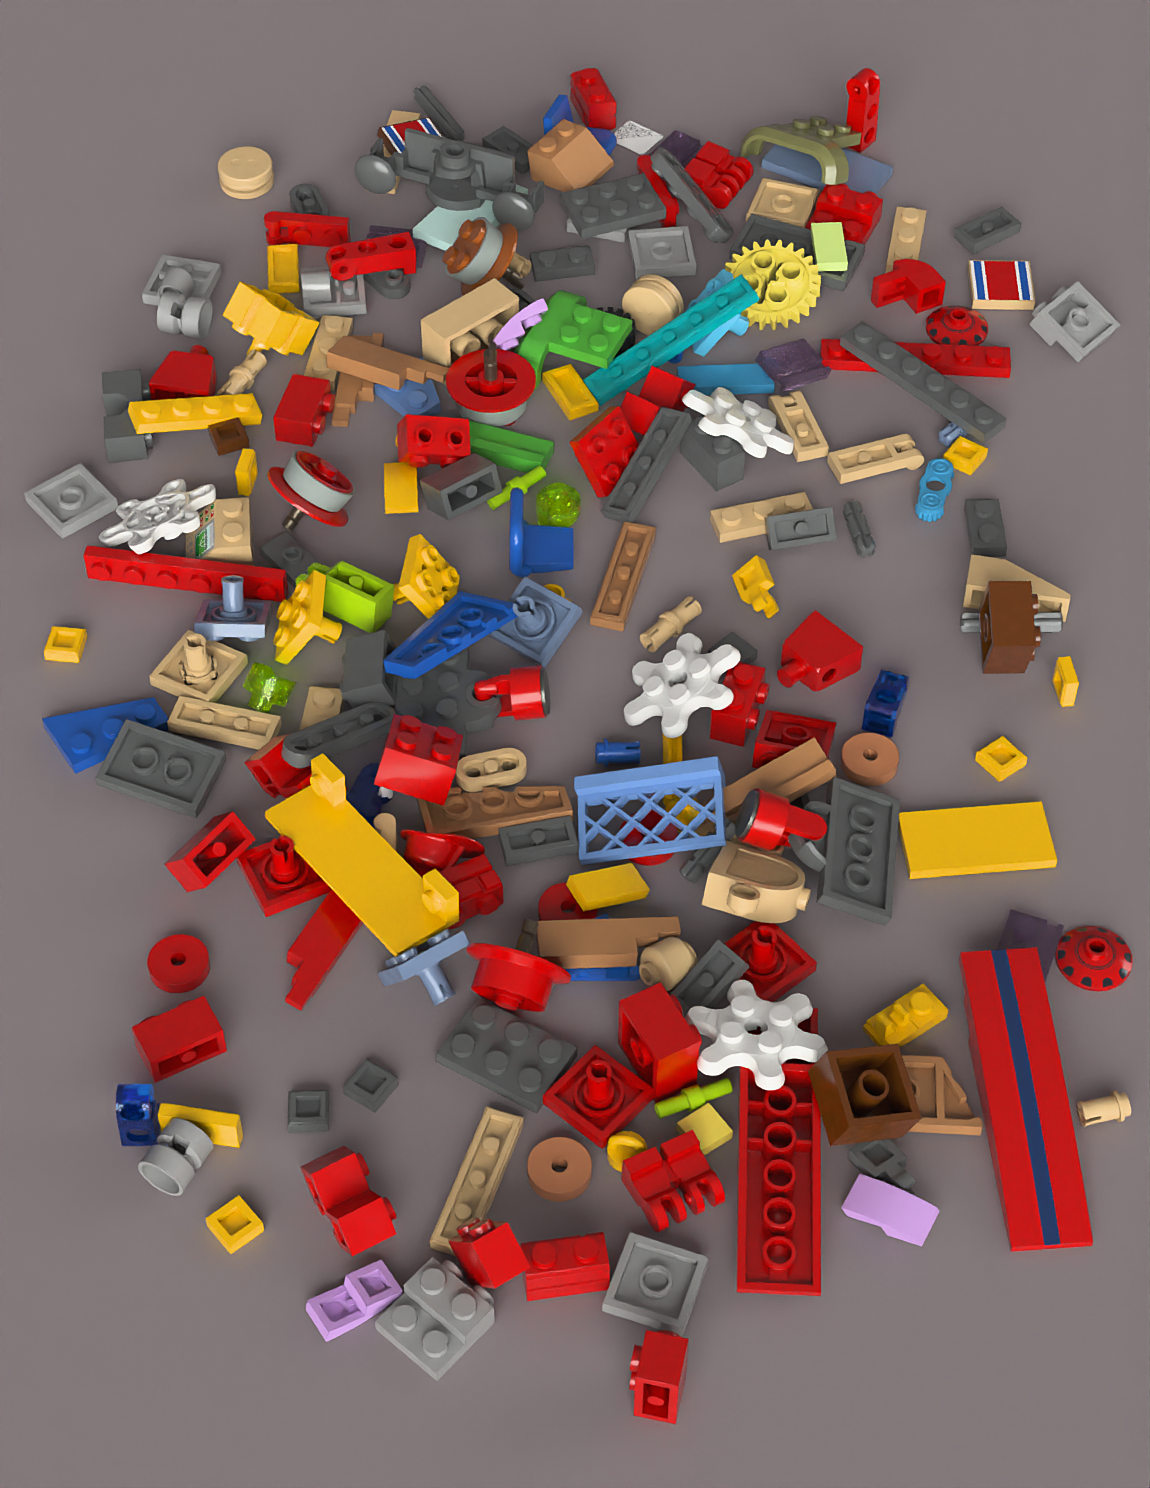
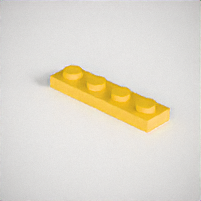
M253 393L130 402L128 408L129 416L137 434L208 429V425L239 417L243 426L260 425L263 416Z

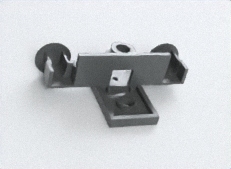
M410 128L405 130V149L402 153L394 152L390 158L385 157L383 139L379 138L370 149L371 153L361 156L355 164L357 180L366 190L372 193L386 194L395 187L396 176L425 183L426 195L429 200L436 206L447 210H473L480 208L485 200L493 201L492 210L496 220L501 225L505 223L512 224L518 232L527 230L532 226L535 218L534 213L537 212L544 202V181H539L529 194L516 192L515 156H512V154Z

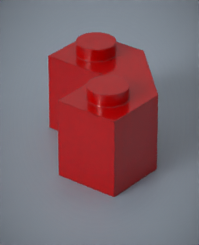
M651 366L640 394L636 395L626 392L620 409L630 429L645 436L661 407L682 412L688 408L683 403L682 398L690 390H693L696 384L666 370Z
M289 734L274 737L244 762L263 790L274 799L279 795L287 799L311 785V766L295 768L289 765L281 756L284 738Z
M343 1145L300 1167L317 1208L322 1216L326 1214L334 1228L333 1234L338 1244L352 1257L397 1234L392 1223L396 1219L394 1208L387 1197L382 1198L370 1190L365 1178L370 1172L360 1153L355 1154V1152Z

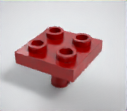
M610 406L569 442L575 457L578 458L577 461L580 462L598 498L607 497L613 491L639 446L619 406Z
M279 836L278 839L274 838L270 842L242 852L237 857L238 865L265 917L325 895L331 890L327 883L297 853L292 839L287 836Z
M755 921L724 943L750 966L739 980L749 981L753 985L756 995L765 1001H776L816 971L817 962L775 923Z
M594 1045L543 1094V1104L603 1150L608 1145L609 1138L621 1132L655 1098V1089L598 1046Z

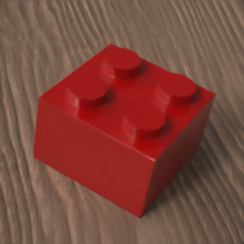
M394 714L381 752L374 785L444 806L457 770L463 735L456 733L449 727H435L422 723L413 716Z
M661 982L619 1000L618 1045L638 1077L655 1089V1098L653 1099L655 1103L681 1092L684 1088L697 1084V1060L699 1057V1047L702 1045L701 1035L697 1027L693 1023H687L682 1015L683 1012L679 1000L674 994L669 995Z

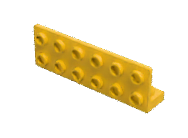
M323 753L311 760V785L265 811V818L282 836L292 839L297 853L395 957L413 947L416 948L427 941V939L459 921V892L436 869L423 875L422 879L346 800L345 775Z

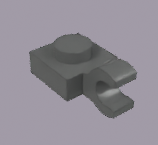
M890 1139L861 1142L849 1149L848 1159L863 1175L880 1181L884 1180L887 1184L914 1195L910 1187L915 1185L916 1181L908 1171L902 1168L906 1163V1155Z

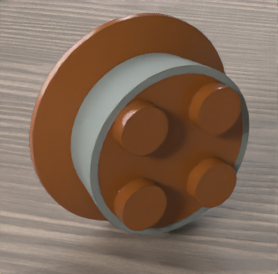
M478 217L473 221L466 220L459 229L458 237L453 245L446 250L442 259L445 263L446 274L461 281L462 295L464 296L494 278L499 281L501 277L518 289H522L525 285L519 281L520 274L508 267L517 247L518 231L516 227L510 223L495 227L485 217Z

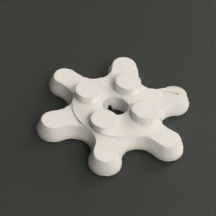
M722 387L715 389L710 397L696 390H690L682 398L685 405L705 415L699 421V428L713 436L726 435L737 440L746 452L755 457L764 458L767 453V446L784 454H791L793 452L794 440L775 429L777 416L772 411L763 409L752 401L745 400L744 403H740L729 390Z
M184 479L170 481L162 487L158 495L148 500L139 501L133 499L119 505L116 512L123 521L100 533L99 540L107 548H112L128 541L129 547L136 554L148 552L161 537L170 540L178 537L182 532L188 533L196 530L200 526V516L196 510L215 501L216 488L213 484H207L186 492Z
M691 633L682 635L677 641L676 650L668 652L664 656L662 663L654 664L648 661H640L633 667V680L635 684L642 686L644 692L624 707L625 721L629 725L635 726L643 723L650 717L662 716L661 726L665 737H679L687 729L688 718L693 711L700 707L721 710L731 704L734 699L733 692L723 684H718V680L725 671L738 664L741 658L740 652L735 647L726 644L711 653L701 654L703 644L700 638Z
M737 980L732 983L727 992V999L730 1002L728 1007L715 1010L703 1006H694L685 1016L688 1024L693 1023L700 1034L708 1036L714 1043L710 1047L705 1048L698 1057L697 1066L702 1073L711 1076L719 1075L732 1066H743L753 1072L756 1084L765 1090H776L783 1086L785 1074L781 1065L786 1060L798 1058L808 1062H817L828 1051L827 1045L821 1036L804 1032L797 1027L799 1023L808 1019L813 1012L809 998L800 993L792 994L780 1002H769L760 999L756 995L755 989L749 981ZM757 1026L761 1027L762 1033L760 1035L748 1033L750 1030H756Z

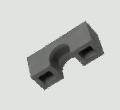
M141 369L102 372L103 399L107 416L103 417L104 441L109 463L148 459L147 446L153 445L152 433H136L128 413L130 402L151 400L149 381L143 382Z

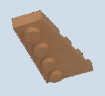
M565 786L517 787L515 792H504L499 790L498 787H483V792L462 793L461 787H450L444 806L416 798L425 833L455 834L476 839L498 835V828L564 816H571L573 821V809Z

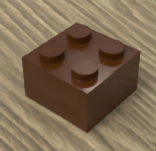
M1031 581L988 582L979 607L983 674L1025 673L1029 662L1034 661L1035 648L1040 647L1041 630L1040 626H1035L1034 615L1038 613V595L1032 594Z
M898 1044L826 1051L808 1071L830 1146L902 1138L922 1119Z

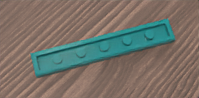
M741 274L613 359L607 369L601 367L583 379V382L601 406L648 375L651 366L660 367L760 299L756 291Z

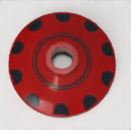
M945 306L929 315L926 321V332L936 344L978 346L987 337L988 323L980 313L971 308Z
M1096 926L1078 927L1067 932L1060 939L1055 954L1056 964L1061 974L1075 986L1089 991H1107L1120 986L1128 978L1133 963L1131 951L1125 941L1114 932Z

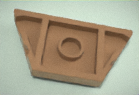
M902 1055L922 1118L908 1132L981 1136L982 1121L979 1116H974L967 1105V1096L960 1084L953 1080L952 1071L945 1059L935 1056Z

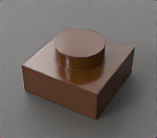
M239 417L208 425L209 436L218 456L250 447L248 436Z

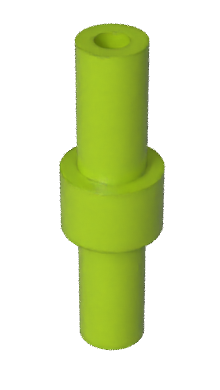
M539 465L522 477L516 476L505 483L506 487L502 489V493L487 500L489 507L495 510L509 501L510 492L513 488H521L523 493L526 494L530 486L546 477L545 470Z
M726 1077L702 1087L695 1084L681 1090L680 1095L655 1103V1113L661 1119L685 1109L689 1112L697 1110L704 1106L707 1101L732 1093L731 1082Z

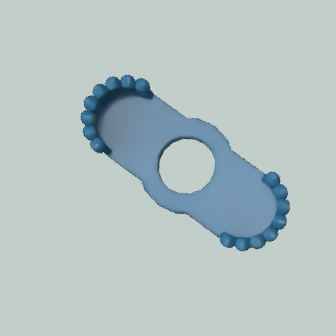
M936 458L929 461L925 475L919 481L920 493L918 502L915 505V511L918 518H922L923 521L932 522L933 520L935 522L937 518L941 519V516L944 515L945 500L952 491L951 478H954L953 465L946 459ZM930 481H939L944 484L945 488L940 491H933L926 484Z

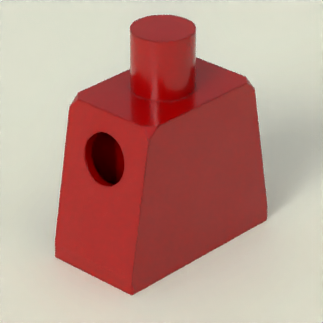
M201 345L192 346L189 352L175 350L169 352L149 381L151 400L215 396L217 385L215 359Z
M815 610L784 641L781 654L782 668L777 671L778 680L787 688L800 681L812 691L819 692L861 669L863 646Z

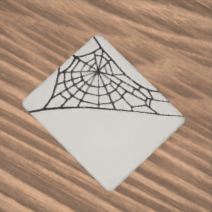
M627 121L614 133L617 138V144L640 155L645 154L663 138V135L633 121Z

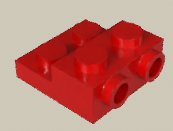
M843 183L837 185L826 184L816 200V210L805 228L811 230V223L841 222L844 239L865 245L881 219L883 199L878 198L871 191L861 193L850 190Z
M766 710L755 741L752 768L759 769L814 737L829 759L837 723Z

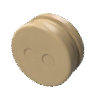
M250 146L237 147L225 152L218 161L220 187L223 192L233 198L253 199L267 193L274 184L272 159L267 152L260 148Z
M653 274L643 275L638 278L625 292L622 299L624 314L628 312L631 315V319L635 321L636 329L646 335H651L681 315L684 309L683 299L678 289L669 280Z

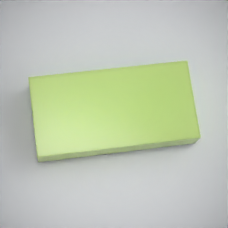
M811 223L810 232L815 265H818V271L847 270L848 260L842 223Z

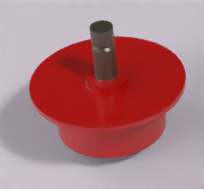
M524 919L521 928L522 933L519 935L515 949L487 943H471L466 949L468 955L479 962L471 990L495 1002L496 1005L510 1010L520 1009L531 1012H544L553 985L570 983L571 975L562 967L530 954L534 942L533 936L536 935L539 924L528 919Z

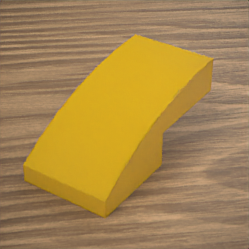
M405 462L384 463L385 514L419 512L417 467H411L409 463Z

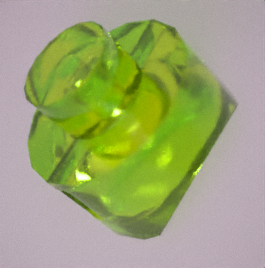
M555 482L538 492L536 497V514L539 525L569 528L578 519L581 513L580 494L575 488L561 482Z
M254 662L242 687L252 693L247 705L262 713L269 714L273 704L283 707L287 705L297 682L276 677L271 667Z

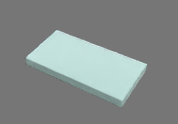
M516 184V192L528 194L527 188ZM485 200L480 208L467 211H453L437 206L413 228V238L446 251L453 245L459 235L461 225L466 220L473 221L478 217H485L495 227L500 223L493 214V201Z

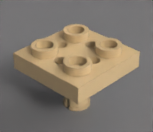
M188 630L149 675L150 683L152 686L177 697L184 696L216 703L247 666V654L219 642L206 640L201 634Z

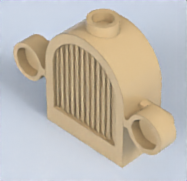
M726 841L727 845L722 847L709 871L702 900L703 906L764 923L787 922L797 915L798 909L806 910L811 889L804 887V872L793 862L782 858L784 846L776 845L772 851H767L755 846L749 848Z

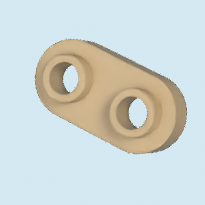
M502 748L468 755L458 761L455 773L456 782L461 789L468 792L483 791V787H503L516 784L526 776L527 760L525 755L515 748Z

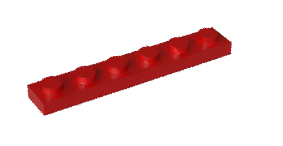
M821 339L820 369L878 372L840 346L841 339ZM894 342L942 375L1010 378V347Z
M87 545L83 554L87 576L90 579L223 595L221 579L225 576L236 575L244 578V598L282 602L287 600L289 594L286 570L154 553L136 554L134 551L89 545Z

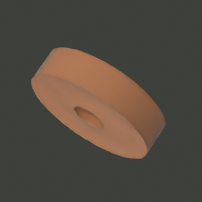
M877 733L857 734L848 739L842 748L841 768L844 774L857 784L879 786L889 782L897 772L899 751L896 745L883 735Z
M553 1137L540 1142L533 1148L528 1157L527 1176L529 1184L539 1196L550 1201L564 1202L577 1198L588 1188L591 1182L592 1160L589 1152L581 1143L566 1137ZM557 1166L566 1168L563 1172H556L553 1169Z

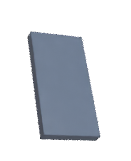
M775 144L762 158L761 167L821 191L826 186V184L821 182V165L810 154ZM841 148L846 155L849 166L848 181L843 184H846L850 190L861 193L871 191L877 194L891 178L893 167Z

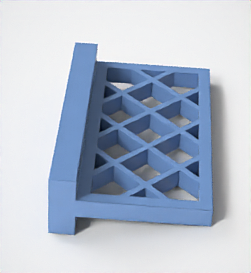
M718 756L574 777V790L578 795L579 861L581 865L727 845L724 805L726 780L725 772ZM714 789L715 796L705 807L693 800L701 790ZM675 794L680 800L669 812H666L657 805L665 795ZM639 799L644 803L633 817H630L621 810L630 800ZM603 804L609 810L597 822H594L588 817V806ZM689 804L700 813L686 826L677 820L676 816ZM651 810H654L663 818L649 831L640 822ZM617 814L627 824L613 836L604 827ZM708 818L716 824L717 834L701 837L694 831ZM670 823L682 831L673 841L664 842L658 837ZM634 828L646 836L637 846L628 847L622 842ZM598 833L610 841L601 851L589 852L588 844Z

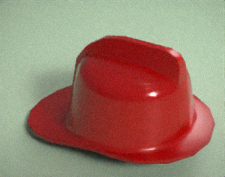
M409 829L401 830L399 833L401 838L406 841L403 858L422 879L423 875L433 869L440 872L455 866L459 858H474L485 853L484 846L478 841L460 835L423 833Z

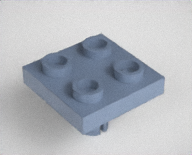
M236 575L225 576L221 579L223 600L203 599L194 623L195 633L201 634L209 641H219L225 637H239L240 640L248 642L265 638L272 616V601L244 600V578Z
M524 577L508 600V602L513 603V611L518 617L488 635L495 641L545 668L583 611L576 604Z
M446 929L419 945L420 950L417 951L413 947L396 957L388 958L385 960L387 968L377 974L384 986L419 975L433 1001V1005H437L447 1000L446 998L456 994L439 964L442 962V959L468 946L470 943L463 930L450 934L449 930Z

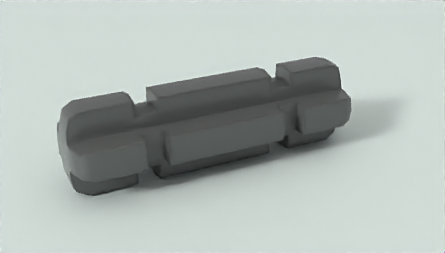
M858 501L846 502L843 506V514L848 522L847 526L853 543L856 544L857 554L860 557L871 556L875 552L874 548L876 545L873 537L870 536L871 531L866 517L862 513V506Z
M725 817L726 840L730 841L736 834V825ZM716 824L713 826L715 829L713 833L709 831L706 836L717 834ZM723 846L694 850L691 853L692 859H686L679 869L682 876L692 883L697 882L704 874L702 869L704 867L708 868Z

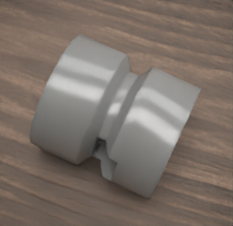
M166 291L158 305L157 327L159 331L173 334L183 332L184 336L204 339L212 323V303L209 299L194 296L187 300L183 294Z
M172 1118L158 1136V1144L151 1146L139 1163L138 1169L143 1178L158 1190L169 1195L180 1196L195 1176L194 1169L201 1167L214 1147L208 1135L196 1125L184 1119Z

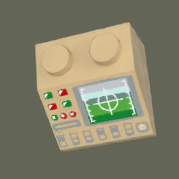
M249 497L215 499V501L199 513L200 526L196 530L186 533V558L254 566L253 522Z

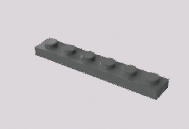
M861 321L841 336L840 346L982 443L987 442L1005 428L1006 417L865 322Z

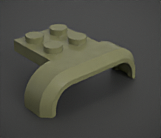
M810 116L809 120L794 119L793 123L783 125L771 124L750 130L742 141L739 155L744 158L753 154L760 155L765 141L814 156L822 168L821 182L823 184L837 185L846 183L849 175L848 161L841 148L860 145L862 133L851 130V125L845 123L830 124L827 123V118Z

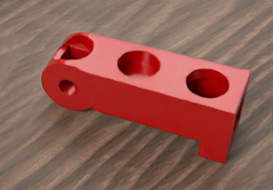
M863 68L846 84L847 92L850 95L846 124L851 125V130L862 133L860 145L850 146L849 148L859 153H862L876 141L880 79L869 68Z
M409 232L339 244L331 247L325 256L331 276L338 281L348 280L354 275L402 268L404 275L416 273V248Z

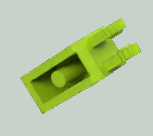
M344 561L336 563L331 568L317 562L313 563L308 567L307 574H301L296 578L295 585L297 586L301 580L305 581L314 570L326 575L323 611L366 632H376L392 617L394 585Z

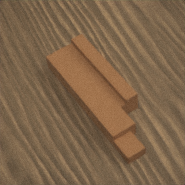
M372 333V336L348 335V337L384 348L383 333ZM340 372L334 401L332 426L348 427L350 415L356 414L358 401L374 402L375 384L377 383Z
M345 335L327 351V368L396 390H400L404 386L406 379L424 384L428 379L443 383L449 370L447 367Z
M814 737L724 787L725 815L728 818L737 813L747 794L755 788L788 798L790 803L830 781L833 777H837L836 769ZM714 796L700 803V805L705 807ZM706 818V819L704 820V823L706 824V823L710 822L711 820H709L708 818Z
M678 916L536 921L539 924L536 932L538 957L550 961L563 969L634 967L637 963V947L651 946L658 942V938L680 937L681 933Z

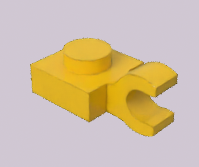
M756 555L737 570L732 577L741 600L748 604L752 603L756 612L763 609L766 617L770 618L779 611L778 604L767 591L775 583L766 561Z

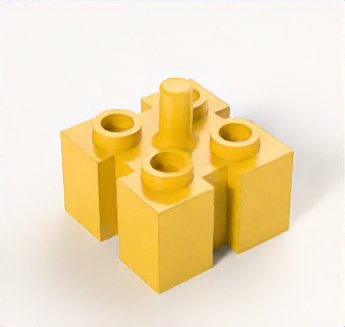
M239 282L223 313V316L233 322L231 326L233 329L248 336L250 334L254 337L246 355L252 350H255L256 354L257 351L262 352L263 349L269 351L272 347L277 352L286 356L290 352L303 356L320 323L304 311L294 307L293 303L279 293L266 289L260 290L256 286Z

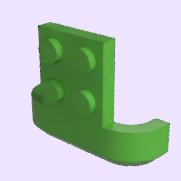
M559 290L545 301L548 310L541 316L542 321L526 329L525 334L518 341L519 345L516 346L514 353L522 356L532 365L536 375V390L541 383L542 367L548 352L607 369L632 331V320L587 307V301L584 296Z

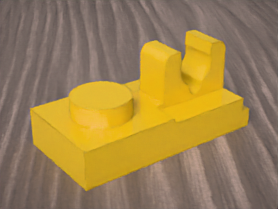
M923 983L869 1018L866 1024L863 1025L862 1030L877 1046L898 1044L899 1048L946 1019L948 1008Z

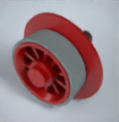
M295 450L286 468L271 467L267 472L268 480L276 491L293 505L289 515H287L282 523L286 529L293 531L304 514L335 527H343L347 524L349 519L343 506L355 494V488L349 479L332 464L312 453Z

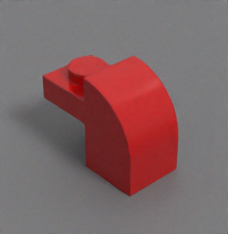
M914 259L896 260L893 262V271L873 277L871 302L876 308L904 299L917 314L943 305L946 281L931 265Z

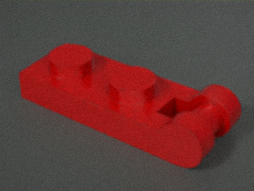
M639 156L637 158L639 174H645L666 207V218L658 221L663 228L676 227V215L679 214L677 199L670 195L665 180L660 179L658 174L652 169L651 156Z
M271 211L264 215V225L268 229L266 232V242L268 245H282L284 243L333 247L351 242L349 217Z

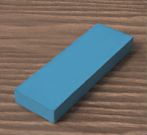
M772 363L677 366V376L696 384L693 390L704 395H711L718 387L725 388L732 394L774 393L775 384Z

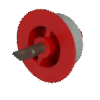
M490 342V348L476 350L458 358L450 366L446 375L448 393L457 402V409L460 415L470 421L493 427L514 424L524 413L527 400L534 392L536 386V375L532 365L525 358L514 352L496 349L494 342Z

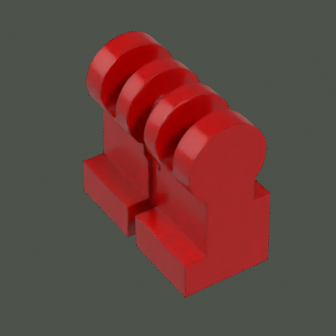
M707 141L696 154V157L684 169L717 209H724L753 176L754 169L746 158L729 155V149Z
M693 1130L661 1143L660 1154L657 1148L653 1147L623 1160L621 1180L638 1207L642 1208L652 1229L657 1233L669 1228L665 1211L670 1213L676 1223L687 1219L683 1199L695 1215L705 1211L702 1195L706 1197L713 1207L725 1202L723 1186L717 1174L711 1169L700 1149V1141ZM680 1188V1190H681V1192H682V1194H683V1199H682V1197L678 1194V1192L676 1191V1189Z

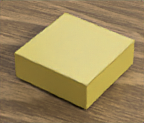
M710 1103L677 1122L676 1130L680 1135L690 1130L695 1132L700 1141V1149L704 1156L733 1137V1130Z

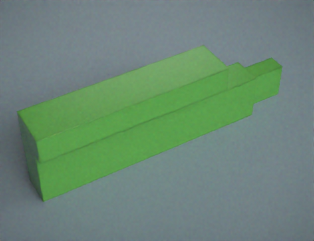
M469 420L471 454L476 453L494 462L495 465L525 473L539 465L545 470L554 453V442Z

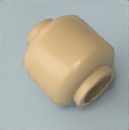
M673 936L667 937L643 950L640 956V977L648 986L661 982L667 992L674 990L697 964L696 953L686 941Z

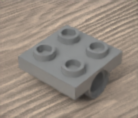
M162 254L142 292L143 303L158 306L162 295L166 291L183 294L187 300L191 296L209 299L222 274L221 265Z
M328 266L301 268L305 313L313 318H321L322 315L352 316L367 314L363 274L354 275L345 281H338L331 276Z

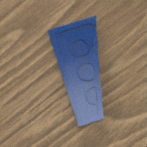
M459 591L383 660L385 672L407 679L418 678L518 617L513 611V603Z

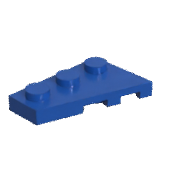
M154 697L42 718L45 730L75 774L105 760L126 719L164 732L169 730L167 723L169 718Z

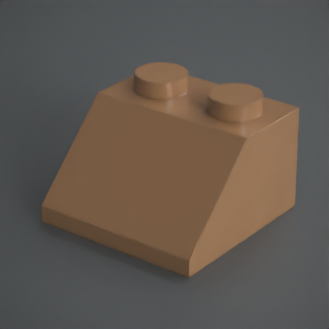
M565 119L560 121L527 150L531 179L536 182L544 181V185L562 192L592 186L614 166L611 157L587 127Z

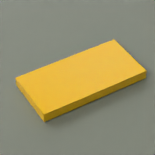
M1042 801L899 813L898 830L909 879L1056 867L1057 856Z

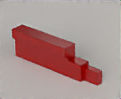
M332 889L287 953L286 962L296 968L299 967V969L292 977L291 985L293 987L285 997V1002L300 1011L305 1007L311 996H314L363 924Z

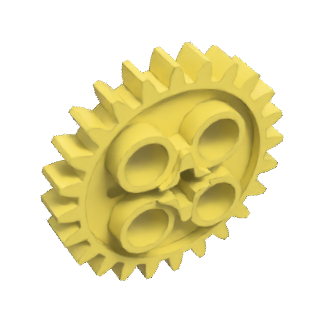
M767 239L764 247H760L757 242H753V250L750 251L743 246L742 256L733 254V263L726 262L725 270L732 273L734 279L742 274L760 299L741 312V316L748 318V327L752 326L756 321L759 322L760 330H763L766 323L771 325L772 330H776L777 323L780 322L785 328H788V320L792 319L794 322L799 323L800 313L809 316V307H816V297H820L821 275H818V265H813L812 256L804 258L803 248L794 252V243H790L784 248L782 247L781 240H778L775 246H771L770 241Z

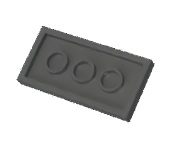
M751 214L730 249L729 259L732 260L733 254L742 256L743 246L750 251L753 250V242H757L760 247H764L765 241L768 239L771 246H775L778 240L782 241V247L784 248L790 243H794V252L803 248L804 258L812 256L813 265H815L811 230ZM844 239L848 260L847 270L818 271V275H821V285L844 291L864 256V244Z

